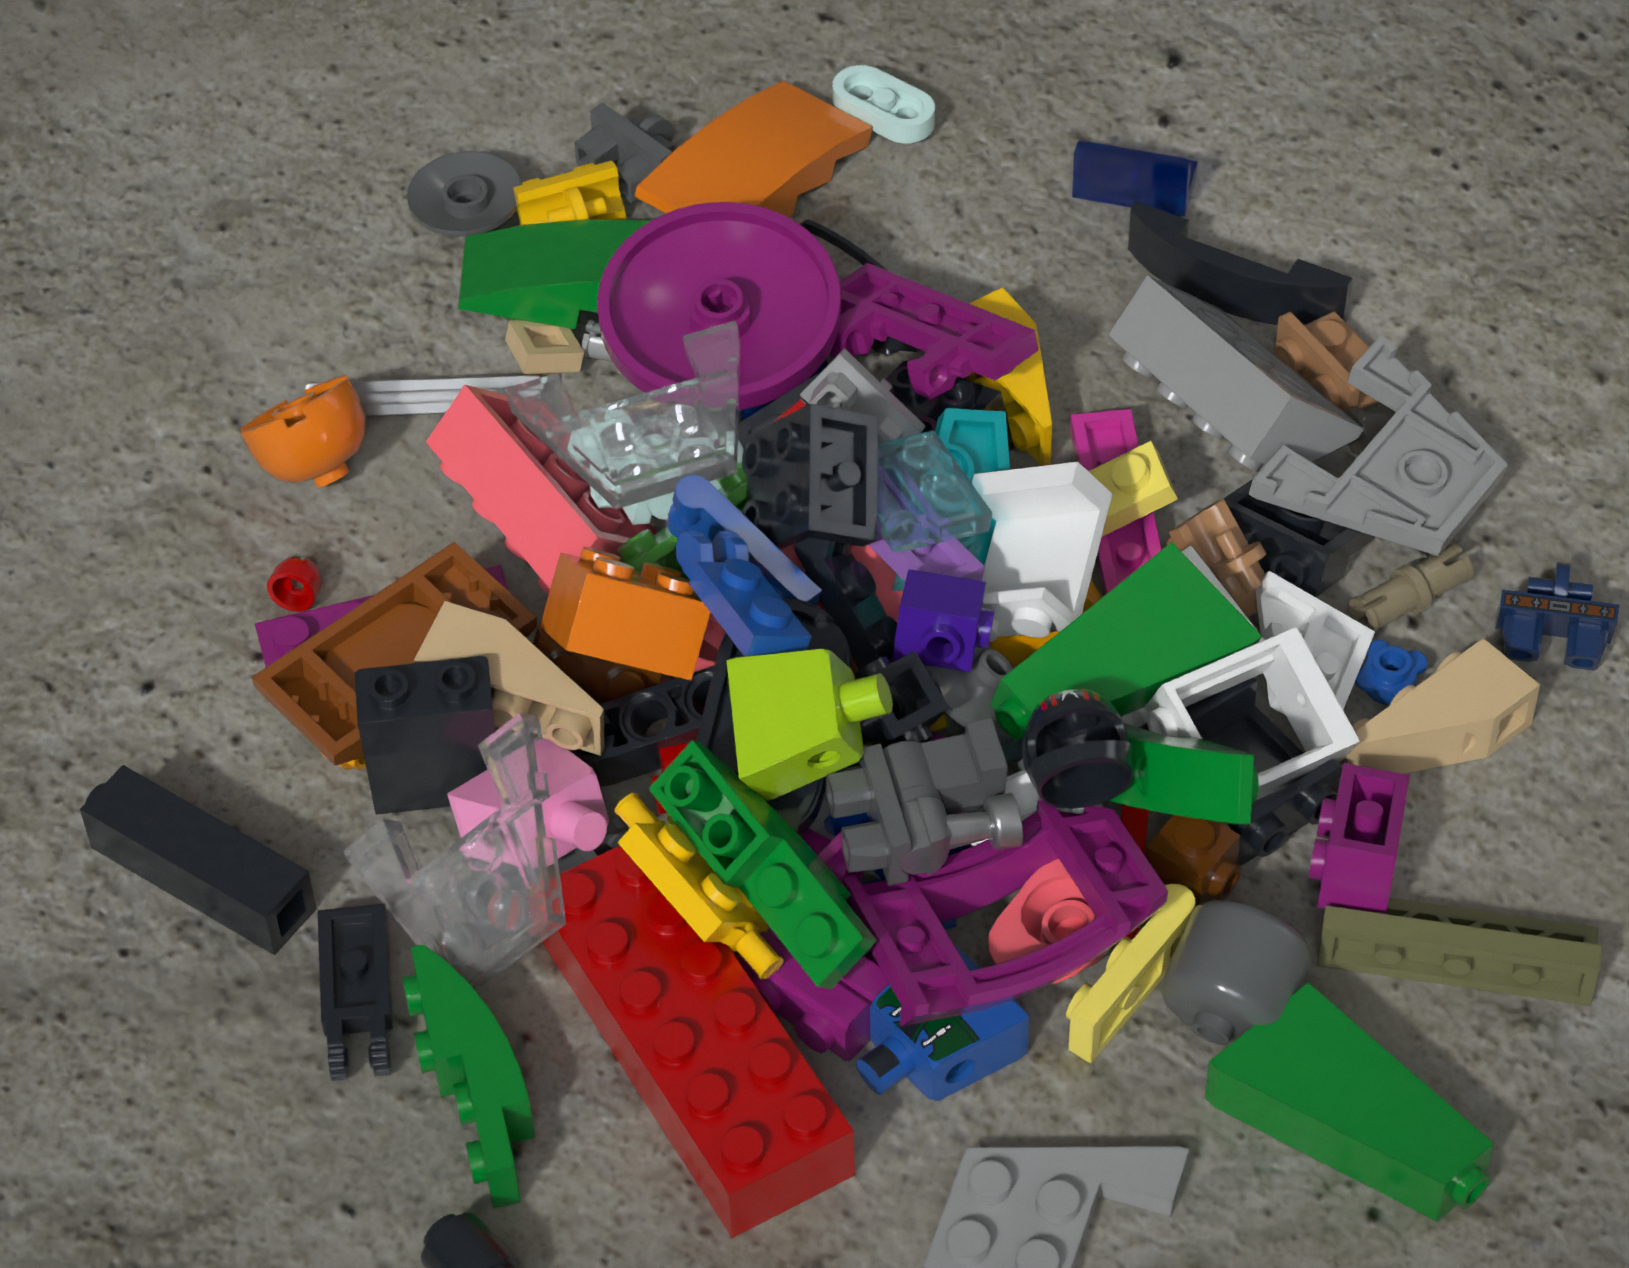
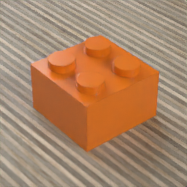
M582 547L580 557L560 552L540 628L567 651L692 681L711 612L689 585L690 580L682 578V573L677 570L644 562L641 572L634 571V567L619 562V556L594 548Z

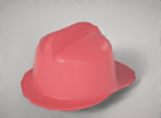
M1059 858L1040 867L1025 882L1019 893L996 919L989 933V954L995 965L1040 950L1067 937L1097 918ZM1110 948L1079 969L1051 984L1074 977L1079 972L1097 964Z

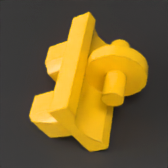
M612 160L597 165L590 163L575 167L571 172L542 180L539 178L522 182V185L513 187L520 225L582 219H626L619 190L617 166Z

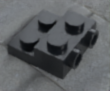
M1253 479L1224 498L1248 544L1259 541L1262 544L1266 555L1258 562L1264 573L1266 574L1270 571L1314 597L1319 596L1343 578L1350 556L1375 538V536L1255 499L1249 495Z

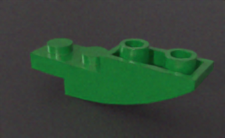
M1123 723L1128 735V743H1131L1133 746V780L1123 793L1109 801L1177 816L1233 824H1251V805L1255 803L1259 792V779L1257 771L1253 766V754L1196 737H1168Z
M692 740L648 788L723 884L737 887L742 891L817 987L832 989L877 941L845 900L851 894L827 865L758 793L741 781L732 769L703 744Z
M424 944L410 947L415 974L402 976L410 1017L423 1014L427 1030L414 1032L421 1073L435 1071L440 1097L455 1094L461 1125L475 1123L478 1140L465 1143L473 1184L488 1183L493 1209L521 1203L510 1143L535 1138L530 1100L521 1069L509 1041L488 1006L473 987L448 962Z

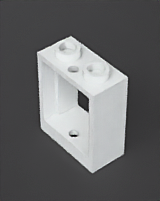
M1297 627L1162 684L1145 706L1149 731L1168 737H1196L1202 739L1185 707L1263 673L1306 753L1259 773V792L1256 800L1291 785L1331 759H1335L1340 763L1360 740Z

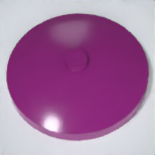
M733 202L691 205L663 214L648 222L629 236L611 257L603 272L597 297L601 337L611 361L619 372L638 389L657 400L684 409L706 412H727L752 408L776 400L812 376L827 358L836 341L841 320V296L838 274L833 261L822 244L803 226L780 213L756 205Z

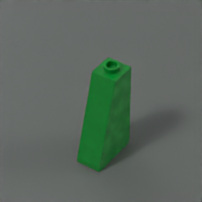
M1171 542L1000 679L990 705L994 708L995 718L1001 728L1016 740H1023L1028 719L1034 708L1046 697L1064 690L1085 689L1100 694L1113 704L1122 717L1144 708L1162 684L1253 646L1260 641L1262 635Z
M1309 983L1291 995L1278 1020L1266 1025L1252 1026L1209 1061L1205 1099L1213 1107L1436 1222L1456 1205H1459L1462 1209L1471 1206L1485 1192L1491 1181V1176L1487 1173L1494 1143Z

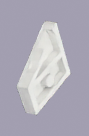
M1268 571L1261 579L1262 585L1255 590L1262 637L1267 640L1297 627L1340 706L1344 710L1375 631ZM1267 682L1269 706L1285 715Z

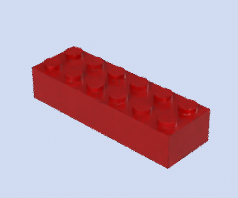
M621 846L613 848L530 888L537 936L731 1238L855 1176L854 1130L728 945L721 942H704Z

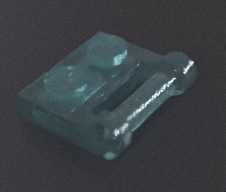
M935 431L878 443L877 518L882 524L880 534L892 551H909L989 531L993 512ZM883 474L907 510H903L879 475Z

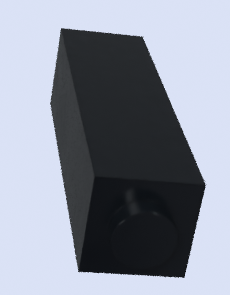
M122 765L106 783L96 786L87 797L85 804L80 808L92 849L273 955L278 953L317 910L307 869L125 765Z

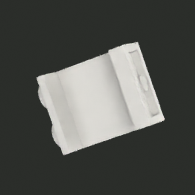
M1079 462L979 473L973 476L968 497L996 520L982 581L986 582L982 608L995 610L990 642L995 641L997 637L1026 635L1035 638L1046 637L1050 632H1060L1082 614L1113 494Z

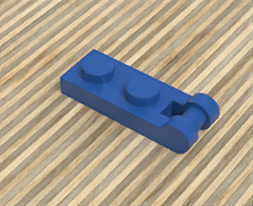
M687 475L677 482L672 499L673 504L670 506L666 522L668 530L672 535L679 538V533H683V530H700L701 533H704V537H707L713 543L712 539L715 538V534H718V531H736V534H739V538H743L748 545L749 562L754 563L762 571L763 576L781 599H795L817 605L822 590L708 480L698 475Z

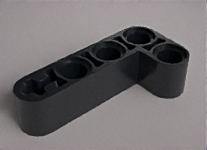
M715 665L694 672L692 681L676 678L599 704L604 709L605 748L602 755L580 749L569 751L592 767L597 775L600 787L614 785L661 769L659 749L697 740ZM659 719H668L665 728L660 733L652 737H645L647 729L652 723Z

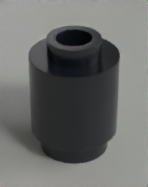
M472 1212L443 1216L429 1228L423 1240L425 1246L421 1254V1263L425 1268H520V1261L479 1217Z

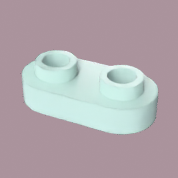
M866 65L845 68L835 76L832 84L833 106L873 126V132L894 142L910 144L927 138L934 130L935 104L933 99L924 91L877 68Z

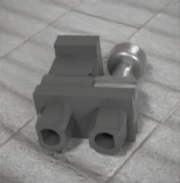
M992 718L966 723L965 734L924 743L903 741L889 745L882 749L881 744L863 747L864 753L860 759V766L836 771L826 776V798L831 815L834 818L866 813L869 823L841 828L842 853L848 872L883 868L887 884L893 885L908 882V873H927L931 875L939 871L947 860L950 849L989 839L990 844L996 850L1022 846L1023 829L1021 816L1014 795L1012 793L1005 794L1008 765ZM983 809V812L964 813Z

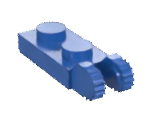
M683 530V533H679L680 536L677 538V545H675V554L677 555L679 566L683 567V572L690 579L689 585L744 656L807 650L812 636L793 614L790 606L781 599L766 580L762 571L754 563L749 562L748 545L743 538H739V534H736V531H718V534H715V538L712 539L713 543L707 537H704V533H701L700 530Z

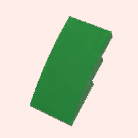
M582 219L526 224L466 236L463 248L458 309L576 329L579 310L598 313L597 297L599 284L611 257L629 236L650 221Z

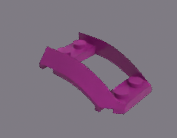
M1037 800L1036 812L1021 821L1023 829L1022 846L996 850L992 847L990 841L986 840L976 846L948 855L947 860L939 871L931 875L927 873H908V882L888 885L885 880L861 885L856 875L843 878V885L851 894L845 900L846 903L877 940L870 950L901 1004L900 1027L989 1009L1033 993L1087 964L1130 934L1165 905L1168 897L1167 888L1113 809L1090 806L1084 808V814L1081 815L1058 811L1056 807L1047 805L1043 800ZM1059 858L1097 918L1067 937L1040 950L997 965L969 971L941 923L979 910L1022 888L1025 882L1040 867Z

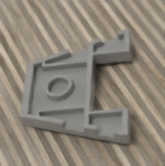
M1380 335L1353 365L1347 383L1395 411L1396 413L1340 478H1336L1283 445L1253 478L1249 495L1270 504L1439 556L1501 482L1508 464L1457 410L1450 414L1429 393L1432 384L1418 370L1410 373L1395 357L1398 350L1397 347L1388 338Z
M1180 1146L966 1148L923 1268H1075L1097 1201L1100 1197L1171 1217L1188 1165L1189 1149Z

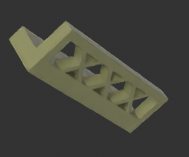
M1389 898L1386 914L1325 906L1317 966L1591 1006L1601 968L1602 945H1598L1599 927Z

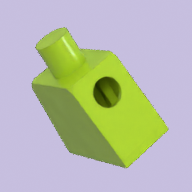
M816 649L738 657L727 660L739 779L766 801L780 797L825 777L827 774L834 773L858 762L864 753L860 721L892 712L891 692L884 676L879 673L855 680L852 670L830 650Z

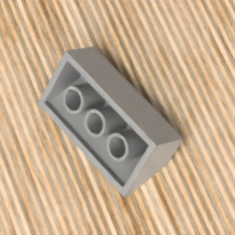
M1147 275L1108 334L1110 338L1126 351L1122 360L1128 366L1148 378L1155 376L1161 382L1156 389L1161 395L1184 409L1190 406L1196 412L1191 419L1193 423L1217 439L1222 440L1225 437L1232 443L1228 453L1238 462L1258 472L1263 465H1266L1283 445L1313 462L1357 440L1364 430L1361 425L1222 309Z

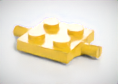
M631 793L624 797L617 804L614 812L620 816L630 829L617 843L704 942H721L728 945L733 951H738L756 971L760 979H766L773 975L782 966L784 959L779 957L760 935L762 931L766 932L769 925L742 891L737 887L723 884L678 825L667 824L664 820H659L639 798L637 793Z

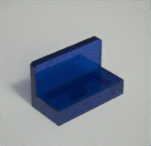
M1080 140L1077 142L1074 150L1072 198L1129 208L1137 201L1168 213L1185 217L1197 178L1198 161Z

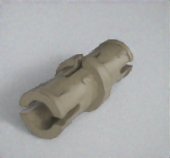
M1451 544L1439 556L1434 555L1414 567L1410 564H1404L1393 571L1390 580L1361 596L1352 598L1348 603L1349 614L1357 622L1367 617L1368 621L1363 623V625L1375 631V633L1381 627L1409 612L1413 615H1418L1430 608L1429 605L1432 604V599L1461 583H1467L1473 578L1474 570L1471 560L1466 555L1454 563L1453 559L1461 555L1463 549L1456 544Z

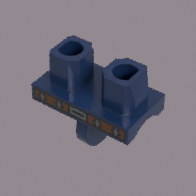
M1557 562L1553 579L1529 576L1527 593L1502 590L1500 605L1497 609L1495 629L1502 630L1503 654L1510 660L1538 661L1542 635L1567 638L1564 656L1565 665L1571 668L1594 671L1598 669L1606 643H1611L1618 623L1619 604L1591 601L1593 585L1569 582L1570 563Z

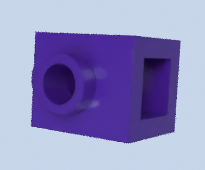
M908 569L899 607L892 659L898 660L916 651L923 665L971 672L975 648L988 649L995 610L982 608L986 582Z

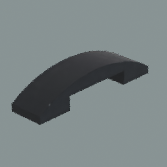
M1137 201L1130 208L1128 250L1141 265L1162 282L1222 309L1225 313L1261 323L1278 325V318L1288 312H1291L1304 326L1334 311L1344 322L1347 321L1353 278L1298 258L1289 273H1285L1189 239L1188 219Z

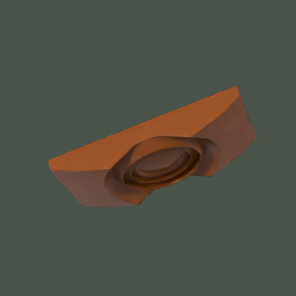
M453 542L252 676L253 686L336 766L364 757L357 723L355 672L365 668L414 663V659L444 601L506 619L526 638L537 627V617L457 543Z

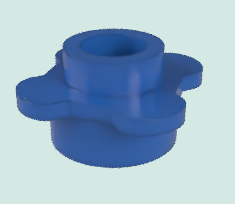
M1383 640L1372 641L1365 655L1367 657L1366 663L1363 668H1360L1355 684L1374 701L1390 705L1393 698L1404 687L1408 685L1416 686L1415 682L1418 674L1424 673L1427 669V658L1417 650L1407 652L1403 648L1390 646L1388 642Z

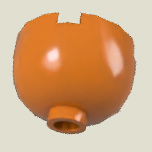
M346 375L314 385L304 390L306 395L289 403L284 400L242 426L240 433L245 441L244 443L263 470L278 480L293 484L313 479L317 488L326 486L349 473L345 461L358 452L366 434V415L360 398Z

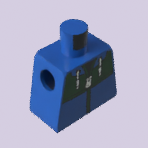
M953 943L969 971L980 969ZM888 984L874 998L869 1007L870 1039L875 1048L856 1061V1066L863 1081L872 1091L879 1095L907 1077L928 1099L940 1101L1028 1054L1029 1015L1013 1000L977 1012L900 1027L901 1004L890 984Z

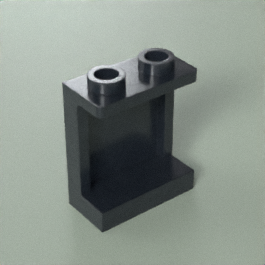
M477 656L365 668L355 672L357 723L375 815L451 807L447 793L502 761L500 735L497 733L487 657Z
M1254 677L1185 707L1203 740L1253 754V766L1257 774L1303 754L1255 706L1258 681ZM1147 723L1139 727L1145 730H1149ZM1331 759L1291 785L1256 800L1251 805V824L1226 823L1231 830L1240 835L1237 864L1242 866L1258 855L1266 857L1280 848L1289 835L1308 823L1318 824L1323 797L1337 799L1342 766L1335 759Z

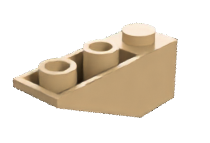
M444 601L414 659V663L485 656L489 662L496 727L506 731L518 730L548 739L564 749H580L602 755L605 748L604 709L506 619Z
M1483 638L1463 653L1456 651L1442 661L1436 672L1418 686L1408 685L1404 687L1393 698L1389 707L1371 720L1363 718L1357 721L1352 727L1360 742L1340 762V765L1343 767V763L1404 774L1487 758L1532 725L1540 684Z

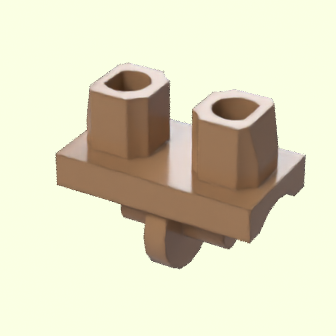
M1224 499L1210 504L1169 531L1171 537L1166 545L1173 542L1180 551L1192 546L1247 618L1258 611L1255 590L1262 585L1261 579L1265 576L1258 561L1266 555V552L1260 541L1248 544Z

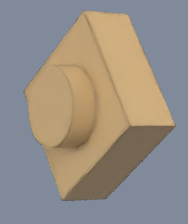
M509 320L505 341L523 374L550 376L555 373L580 372L584 351L570 328L523 320Z

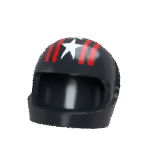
M1064 690L1046 697L1034 708L1028 719L1022 741V757L1027 775L1039 797L1047 805L1065 809L1086 808L1109 801L1129 787L1133 780V746L1131 743H1128V735L1120 714L1105 697L1091 690Z

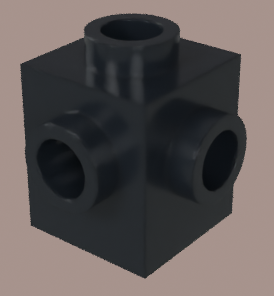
M916 651L891 664L886 656L881 657L853 674L855 680L879 673L882 674L888 683L892 697L891 713L860 721L863 745L881 744L882 749L898 742L914 741L924 743L934 737L929 727L949 709V706L942 696L937 680L925 668Z

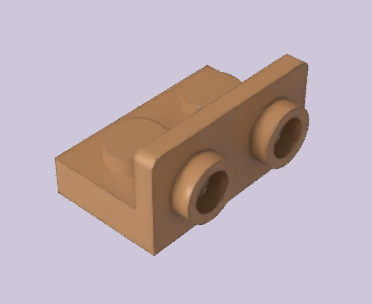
M1335 311L1305 326L1291 312L1278 318L1274 354L1353 420L1360 424L1390 409L1347 383L1353 365L1368 350L1369 346Z

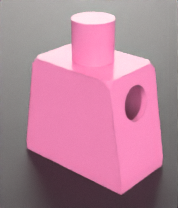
M544 738L538 739L447 793L465 850L532 870L548 866L575 848L583 851L596 849L603 842L609 824V817L597 775L592 767L568 749H564L551 740Z

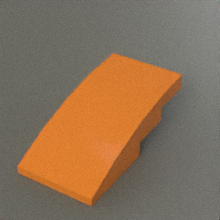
M783 80L748 97L708 123L674 150L636 186L634 197L664 213L703 203L733 202L756 205L789 218L794 215L798 195L831 181L836 160L868 147L873 126Z

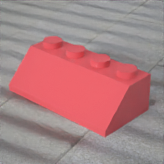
M465 384L426 440V443L442 461L440 464L442 472L467 490L474 499L472 506L475 511L486 520L495 523L506 536L504 540L505 546L515 556L528 562L539 575L537 579L538 585L548 595L560 552L580 557L582 547H589L617 555L621 559L622 557L617 549L626 541L647 529L650 530L653 536L658 533L650 523L632 525L622 507L598 509L591 497L589 485L593 469H575L569 458L572 435L546 405Z

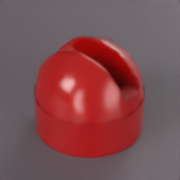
M295 556L288 557L275 567L267 582V592L278 606L293 612L305 611L313 605L319 594L322 577L313 561L309 559L301 560ZM298 581L303 585V589L296 588Z

